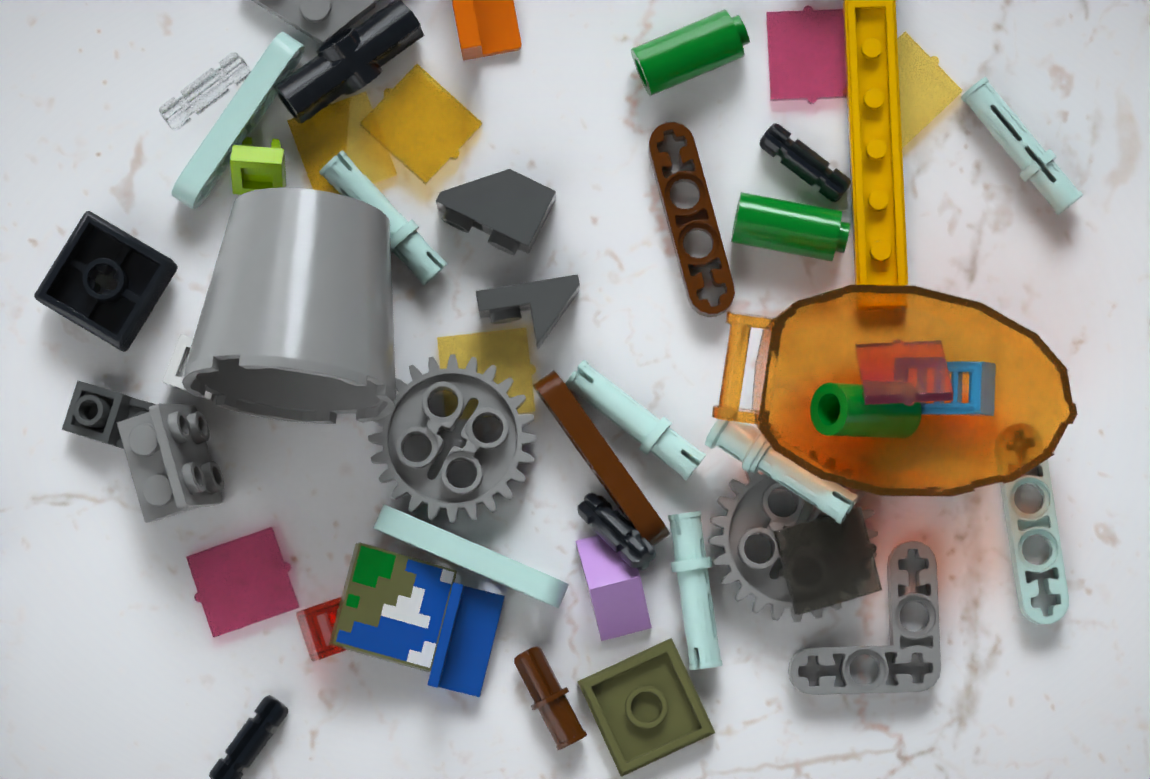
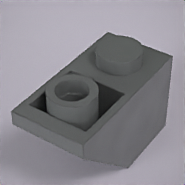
M507 169L441 191L436 199V205L439 211L444 212L441 219L450 226L469 233L471 227H474L489 234L490 237L487 242L499 250L515 255L517 250L520 249L529 254L556 200V191L516 171Z

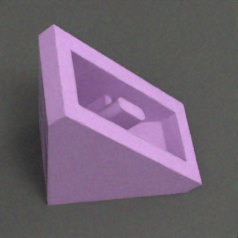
M599 535L577 540L576 545L601 641L652 628L639 570L631 568L621 558L620 551L616 553Z

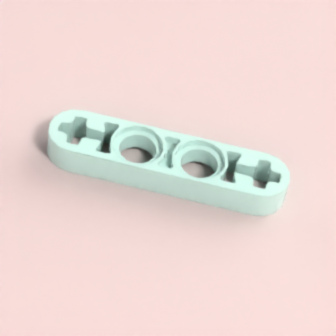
M285 32L279 33L273 39L181 172L171 192L173 197L193 210L204 202L229 166L232 146L241 145L244 138L249 137L277 96L274 86L291 75L305 51L303 44Z
M1018 424L1003 431L999 435L995 446L1016 593L1020 611L1027 620L1035 624H1051L1059 621L1066 614L1069 607V595L1046 444L1042 434L1036 428L1027 424ZM1015 434H1021L1023 442L1032 443L1033 451L1025 454L1026 470L1036 466L1038 476L1026 475L1011 480L1010 471L1021 470L1018 455L1009 454L1007 450V445L1015 442ZM1023 484H1030L1040 491L1042 503L1035 513H1024L1016 507L1014 494L1017 488ZM1031 535H1038L1044 538L1050 548L1047 560L1040 565L1029 563L1022 554V545L1025 539ZM1053 569L1054 579L1045 578L1043 583L1046 594L1055 595L1056 605L1049 606L1048 615L1043 616L1041 608H1032L1031 598L1039 595L1038 580L1026 582L1025 572L1042 573Z
M384 504L373 527L384 534L556 608L560 607L569 584Z

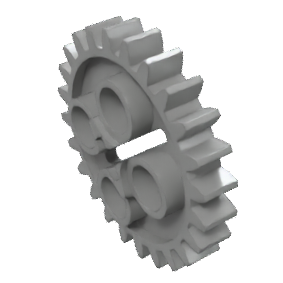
M450 354L446 369H440L434 357H429L428 373L422 375L412 364L409 366V371L413 381L407 385L402 380L395 378L396 390L398 391L395 410L384 418L374 420L376 424L383 427V432L368 436L369 442L383 445V451L373 455L371 462L373 464L387 463L389 468L378 479L381 483L393 480L398 482L391 495L395 500L402 498L407 493L412 496L408 507L410 512L414 513L425 503L428 505L429 520L434 521L442 508L447 509L450 523H455L459 509L465 508L469 517L474 521L477 520V505L481 503L492 513L496 512L493 496L497 493L509 500L513 498V494L507 485L510 480L525 483L526 477L517 469L518 464H532L534 457L522 451V446L537 442V436L522 432V427L533 422L534 416L533 414H518L517 409L525 403L526 396L523 394L510 398L507 394L512 388L514 381L510 377L496 384L494 382L497 371L495 365H491L482 375L477 373L476 357L470 359L465 369H459L455 354ZM445 390L452 392L458 398L457 409L452 415L438 417L430 412L429 402L435 393ZM471 399H477L479 404L461 431L462 439L466 442V445L463 448L453 446L443 462L437 477L432 480L429 479L427 473L445 445L440 433L443 430L452 432L462 417L468 402ZM484 416L495 417L503 425L502 435L492 443L481 442L474 436L473 429L475 423ZM414 435L426 436L432 443L430 455L421 462L409 461L403 454L405 442ZM465 460L471 462L477 469L475 481L466 488L454 487L448 481L447 473L449 468L457 461Z
M808 455L804 462L814 468V456ZM827 463L820 473L846 489L852 476L847 474L835 481L831 478L834 463ZM745 471L749 482L747 485L732 479L728 484L736 497L734 499L719 497L717 503L727 511L726 516L710 518L711 524L723 529L722 535L709 539L708 544L723 547L724 554L714 559L712 564L713 566L728 565L730 572L724 576L721 583L726 585L737 581L741 585L734 598L737 602L751 594L755 597L752 607L753 613H759L766 604L772 605V620L778 621L784 609L790 608L793 621L801 622L804 607H808L815 619L822 618L821 602L826 601L832 608L839 610L842 606L837 594L838 592L843 591L850 596L858 594L856 587L850 580L853 576L864 579L869 578V572L859 563L861 559L876 558L877 555L873 550L864 547V540L878 536V531L863 528V521L875 514L874 510H858L856 506L866 494L864 490L854 492L859 497L850 513H846V519L840 524V534L834 541L823 540L817 535L814 523L817 516L824 512L814 506L799 534L806 541L804 547L796 546L790 550L779 577L773 580L770 578L769 573L786 544L785 537L780 535L781 529L789 530L796 525L806 500L767 475H760L758 471L755 474ZM784 489L792 494L795 500V508L790 516L779 517L771 512L768 506V498L773 490ZM759 534L769 540L772 552L770 558L765 563H754L747 558L744 545L749 536ZM799 558L809 559L817 568V579L808 588L798 586L791 577L792 565Z

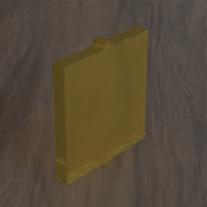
M906 31L897 38L902 149L963 92L938 65L939 58L936 56L930 57ZM847 86L841 91V94H842L846 99H847Z
M418 64L393 89L386 88L381 102L360 122V126L425 185L450 159H458L459 149L483 124Z
M366 91L333 104L330 103L326 108H323L302 124L298 123L295 118L287 120L313 190L340 194L321 176L319 171L342 150L373 184L397 175Z
M526 328L437 337L440 369L447 368L450 354H455L459 369H465L470 359L476 357L477 373L482 375L491 365H495L497 371L494 382L499 384L511 377L514 383L507 395L510 398L523 394L526 396L525 403L517 409L518 414L535 412L532 375L536 373V367L530 364ZM443 390L445 416L447 417L452 415L457 409L458 398L451 391ZM471 399L468 402L459 420L470 418L479 404L477 399Z

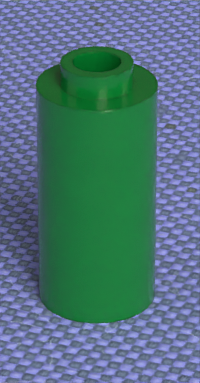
M724 9L631 49V55L644 88L649 96H652L744 57L743 46L749 44L750 40L740 16L736 15L731 18Z
M741 192L736 209L731 242L832 262L835 252H845L850 223L841 222L842 211Z
M825 383L815 391L810 405V415L814 427L819 433L826 436L907 438L918 428L922 414L921 403L917 394L912 389L904 386Z

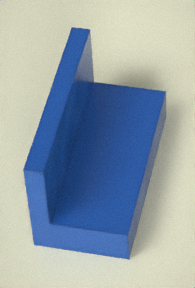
M453 582L428 686L440 687L480 697L505 596Z

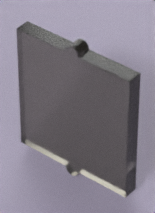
M861 507L852 508L849 514L846 513V519L842 524L837 523L835 519L827 515L773 531L783 567L779 570V575L781 578L786 579L795 615H801L882 590L873 556L877 547L875 544L870 543Z

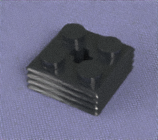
M86 211L38 287L34 297L51 310L117 349L126 352L176 273L178 266L171 258L93 212ZM112 270H115L114 279L118 282L116 288L113 291L106 289L103 294H98L101 286L95 281L96 277L100 273L108 276Z

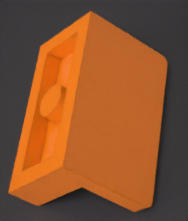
M452 0L463 61L519 51L521 49L522 43L513 0Z

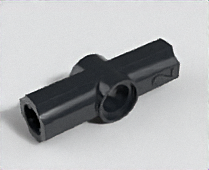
M394 0L358 27L345 29L318 48L316 51L318 55L275 85L274 88L279 99L298 123H304L341 95L352 94L377 78L383 71L381 67L425 36L421 29V24L402 0Z

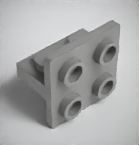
M159 403L150 406L147 413L117 422L145 523L155 522L199 507H210L223 503L220 492L224 489L223 476L217 463L211 460L206 443L210 438L209 427L205 417L201 412L197 411L195 405Z

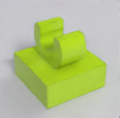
M245 137L241 145L232 146L230 167L233 194L242 195L259 189L286 187L285 155L279 139H272L271 148L253 146L252 137Z

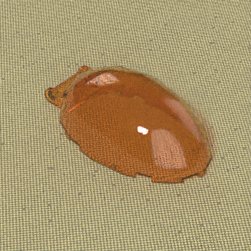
M848 285L795 301L776 317L728 311L725 323L730 324L719 404L713 406L711 417L756 424L758 430L776 452L823 480L880 496L952 497L975 491L974 488L999 482L1004 484L1015 481L1054 455L1052 452L1055 451L1068 424H1073L1078 414L1076 403L1072 401L1068 369L1040 336L1032 330L1025 328L981 302L915 285ZM751 327L761 328L763 331L754 369L751 409L739 408ZM984 361L996 364L994 416L921 415L918 428L907 438L826 436L816 430L811 420V400L815 391L825 383L894 386V362ZM909 374L908 388L916 393L917 374ZM927 374L926 403H933L934 374ZM945 374L944 403H951V374ZM963 374L962 403H968L969 374Z

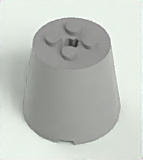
M292 187L266 188L250 191L237 197L231 210L184 368L182 380L184 388L196 397L205 396V391L217 395L215 405L222 408L284 421L336 424L337 414L356 413V420L368 422L384 418L393 413L396 404L389 218L378 208L363 201L313 189Z

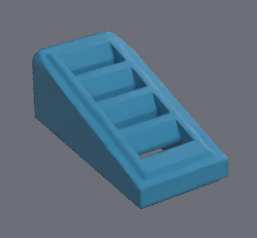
M984 361L894 362V386L908 387L909 374H917L916 394L921 403V415L994 416L995 363ZM927 374H934L933 403H926ZM945 374H951V403H944ZM963 374H969L968 403H962Z

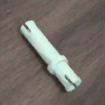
M986 77L974 84L961 96L962 101L967 103L990 131L991 135L1022 170L1019 176L1025 183L1030 180L1053 207L1057 215L1061 214L1083 196L1082 192L1077 190L1054 162L1057 156L1051 149L1047 151L1043 149L1018 116L989 84V80Z
M343 150L337 156L335 155L319 171L321 176L341 195L368 203L381 210L389 218L391 253H394L404 262L423 286L448 264L416 231L419 226L413 220L408 222L367 176L356 167L355 163Z
M583 360L578 365L577 372L574 370L565 384L568 389L570 388L641 444L639 449L643 453L648 455L652 452L683 476L684 480H687L692 475L694 469L696 470L705 458L706 454L703 451H699L670 428L672 422L667 418L663 417L659 420L591 367L586 360Z
M701 511L668 515L675 562H671L672 572H677L688 646L689 669L697 670L699 668L706 669L722 666L708 567L713 566L711 557H706Z

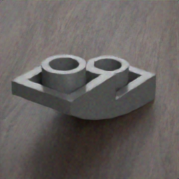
M77 380L62 430L124 449L117 422L149 412V407L156 404Z

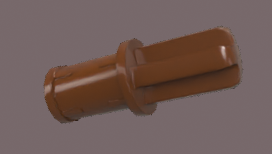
M536 646L517 655L514 658V664L535 702L531 705L532 710H539L556 743L557 750H561L586 737L587 733L583 730L565 695L569 690L567 687L561 688L542 649Z

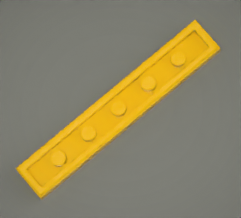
M843 0L856 304L908 302L909 288L896 0Z

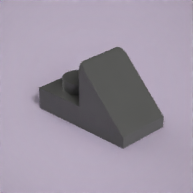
M578 274L476 291L480 318L490 317L492 324L508 323L522 319L521 311L531 310L536 346L539 349L578 294L580 287Z

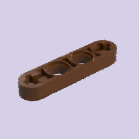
M666 122L659 125L651 134L648 144L650 162L688 301L692 309L699 315L717 317L725 313L732 304L735 295L733 279L694 137L691 131L683 124ZM672 134L676 142H684L685 146L680 148L678 153L680 166L683 168L691 164L693 171H678L668 178H664L662 171H672L673 167L668 152L659 153L657 147L663 145L665 135ZM679 182H689L697 188L699 201L689 209H681L675 206L670 199L671 188ZM700 230L710 236L712 250L707 256L695 258L686 253L683 247V239L692 231ZM714 261H718L720 269H711L709 273L714 287L723 286L725 293L719 296L717 306H710L708 299L699 300L697 293L701 292L704 288L702 273L699 272L695 276H691L689 268H704Z
M553 370L533 384L535 391L626 520L641 534V539L645 538L652 546H655L669 536L670 532L660 516L559 375Z

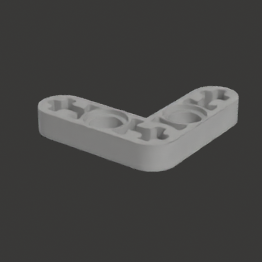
M909 541L896 546L888 556L887 582L890 646L802 649L793 656L788 668L789 679L796 689L802 693L812 695L925 691L935 685L940 677L941 655L937 562L935 554L930 547L922 542ZM909 549L915 550V557L917 559H924L925 569L916 572V587L926 584L927 595L920 593L898 595V585L909 587L908 571L899 570L898 561L907 558ZM910 601L921 603L928 613L926 625L921 630L915 632L904 628L899 617L903 605ZM885 653H894L892 664L909 663L912 660V654L918 653L920 662L929 664V673L921 674L920 683L916 684L913 683V678L910 674H892L895 685H886L889 667ZM833 654L843 655L839 670L844 684L842 687H834L836 676H820L817 678L816 686H809L808 678L799 677V666L807 665L809 656H816L818 665L830 666L836 665ZM858 655H869L878 664V676L870 684L860 685L850 675V664Z

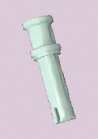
M731 405L722 412L706 438V446L711 449L717 446L742 462V469L748 473L753 472L755 474L758 470L835 519L837 523L842 524L846 519V513H850L859 495L848 491L776 444L777 438L774 437L773 432L768 429L761 432L738 417L737 409Z

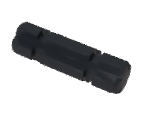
M777 123L771 125L760 139V147L772 157L780 156L782 158L780 163L813 187L814 184L819 186L820 190L818 192L831 202H837L849 188L850 178L837 168L834 171L828 168L830 163L799 139L794 142L790 138L791 133Z
M592 492L584 496V501L577 507L579 516L588 525L592 523V529L616 553L620 551L621 558L631 568H637L641 571L648 568L650 561L656 557L655 548L645 538L641 539V534L617 510L612 511V505L603 496Z
M273 696L264 697L254 710L257 715L254 719L249 718L225 750L227 756L217 761L210 771L209 777L211 779H241L244 775L241 772L244 767L249 768L273 735L271 729L279 727L287 716L289 709Z

